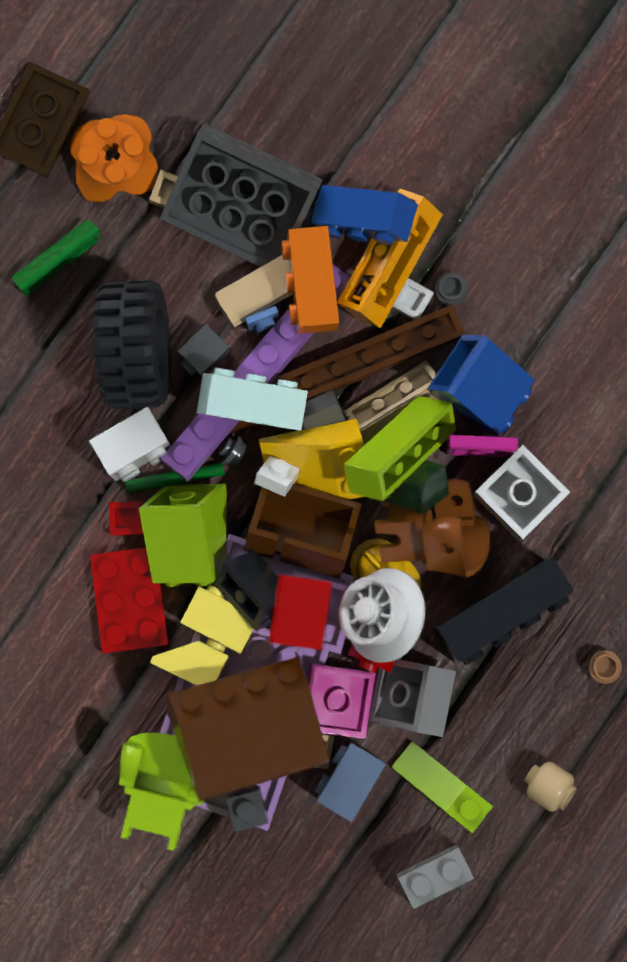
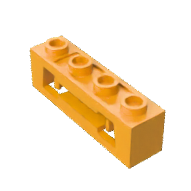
M399 189L397 193H401L418 204L408 242L394 241L393 245H386L376 242L372 238L337 301L341 307L356 319L378 328L382 327L443 216L424 196L403 189ZM363 275L371 277V284L363 280L361 285L366 288L361 297L355 295L354 292Z

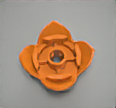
M118 115L110 119L93 120L83 124L73 132L70 150L77 162L76 182L87 201L105 202L112 199L120 191L131 195H141L153 190L158 178V166L156 159L149 149L152 141L151 131L142 118L131 115ZM118 149L120 157L117 160L112 158L111 161H107L106 153L109 150Z

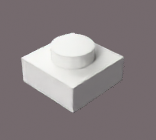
M269 456L258 471L255 484L285 497L297 480L300 468L284 460Z

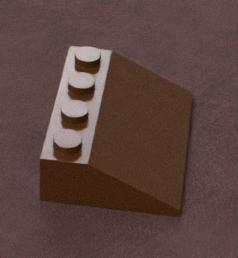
M298 657L168 693L166 711L199 802L328 764L329 762L310 687Z

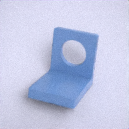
M273 305L262 312L245 318L248 330L256 329L257 332H261L275 325L274 321L279 320L277 307Z

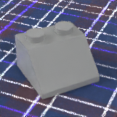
M396 659L391 672L379 668L368 722L443 737L456 671Z

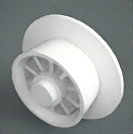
M391 568L377 570L367 577L360 578L352 583L344 593L339 608L341 628L347 638L351 640L354 648L366 659L381 663L394 661L405 655L413 647L421 633L425 618L424 598L416 581L407 573Z

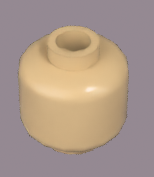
M551 761L544 763L541 767L534 765L525 778V782L529 784L527 788L528 798L549 812H553L558 808L564 810L577 790V787L573 786V775Z

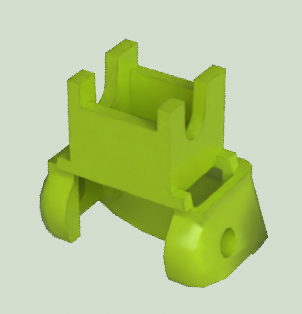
M141 733L131 736L127 742L123 743L119 785L125 786V794L131 795L121 838L128 839L132 835L133 828L170 837L167 850L174 851L178 846L186 811H192L196 804L202 806L205 801L199 802L177 739L175 735Z

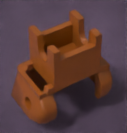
M449 479L439 485L424 487L423 491L391 493L382 501L383 507H390L385 520H375L376 534L397 535L394 544L380 545L379 550L382 562L422 561V565H427L428 571L463 577L474 575L483 566L490 549V531L485 519L477 516L475 513L472 488L469 481ZM454 495H458L462 498V500L454 501L451 499V497ZM430 496H433L436 519L432 518Z

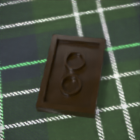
M30 62L0 122V157L45 178H49L90 94V90Z

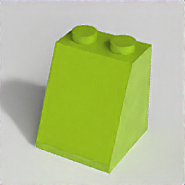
M226 483L164 486L139 508L152 582L165 583L168 587H175L184 583H196L197 586L212 585L216 582L222 565L226 561Z

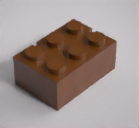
M296 484L292 485L285 497L262 487L248 530L244 551L254 550L258 555L273 559L275 553L280 555L279 561L340 578L362 504Z

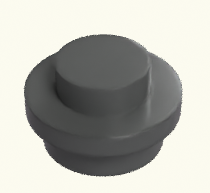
M454 272L445 273L440 276L435 285L437 298L446 305L461 303L468 291L466 280L460 274Z
M234 435L232 438L226 437L217 450V453L220 455L219 462L221 464H229L234 467L242 459L247 449V445L242 442V437Z

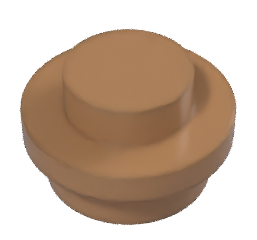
M599 651L590 658L588 671L596 682L609 684L619 678L622 664L615 653Z

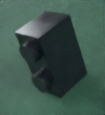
M254 550L225 561L214 585L255 631L271 625L278 576Z

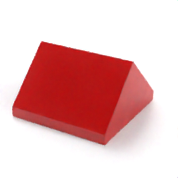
M279 574L269 643L324 651L334 584L328 581Z

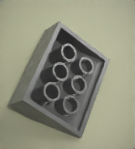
M204 123L197 132L160 219L262 267L282 255L281 241L286 240L288 229H298L301 227L323 179Z

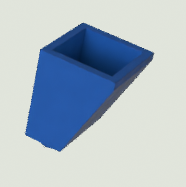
M462 335L427 390L442 401L451 402L453 409L487 433L500 435L501 432H505L511 426L514 420L513 413L517 407L525 403L531 395L532 389L530 387L535 379L486 336Z

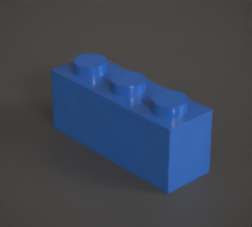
M321 185L311 223L318 227L328 226L329 237L340 239L341 235H347L349 238L360 242H366L367 238H374L376 242L393 245L394 241L408 242L418 204L401 193Z

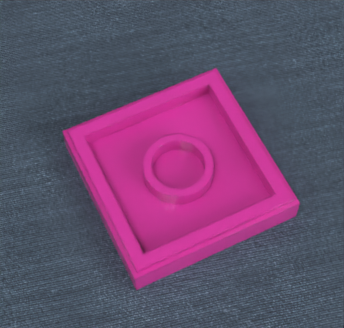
M450 435L446 441L447 455L510 458L518 450V438Z
M309 664L307 682L323 734L366 739L375 673L357 669Z

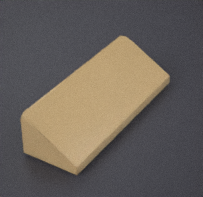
M281 255L215 293V298L221 311L233 327L245 322V318L262 312L293 294L292 292L287 293L285 284V273L290 272L289 260L283 261Z
M424 361L344 410L343 413L348 420L357 419L363 444L365 445L417 396L439 400L437 396L427 390L436 373L429 363Z

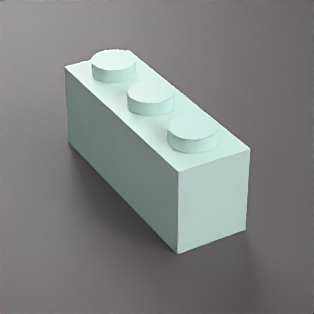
M215 368L214 374L203 373L197 413L301 431L308 391L297 389V382L278 380L277 385L266 383L267 377L247 374L246 380L234 378L235 371Z

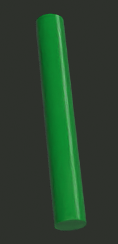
M221 463L201 466L188 482L224 476V466ZM173 471L130 479L126 481V488L128 493L186 483L187 481Z

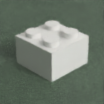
M148 407L89 440L109 476L115 481L122 479L123 482L140 474L141 472L138 468L148 462L152 466L162 462V456L171 447Z
M522 445L473 496L518 541H521L570 491Z

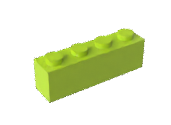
M417 396L344 464L349 493L381 501L386 499L456 431L452 403Z

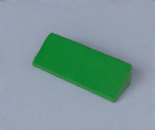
M90 219L85 220L13 275L12 280L23 294L28 296L100 241L103 237L100 230Z

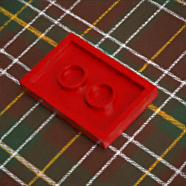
M146 548L90 555L102 654L169 645L161 583L152 582Z

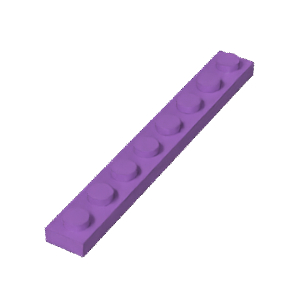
M333 265L336 299L338 301L351 277ZM288 309L238 367L234 378L246 380L247 374L267 377L266 383L271 384L314 333L297 334L296 325H290ZM198 414L168 449L167 453L162 456L161 461L188 482L237 425L239 420Z

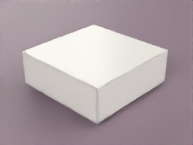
M408 278L392 308L410 319L416 320L423 314L434 292Z

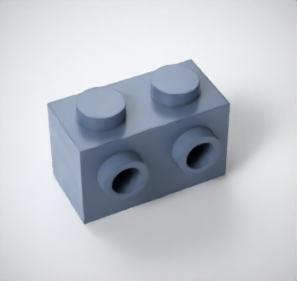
M350 742L348 747L341 745L332 760L337 766L331 776L323 775L315 792L320 794L317 798L318 803L352 822L386 763L353 742Z

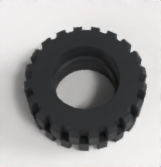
M151 279L108 281L99 287V292L96 294L93 320L94 361L97 371V382L100 386L99 391L103 397V402L112 409L159 407L168 398L171 376V338L167 304L164 299L163 289H161L159 283Z

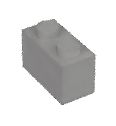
M457 844L397 873L398 879L413 909L474 879Z

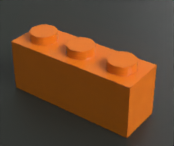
M328 226L288 229L286 240L281 241L283 261L289 260L290 272L285 273L287 293H293L294 305H289L290 325H296L297 334L337 331L339 316Z

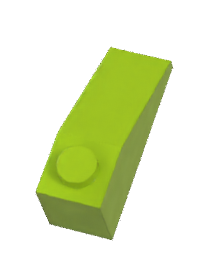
M413 741L410 742L391 766L471 833L474 832L493 808L490 803Z

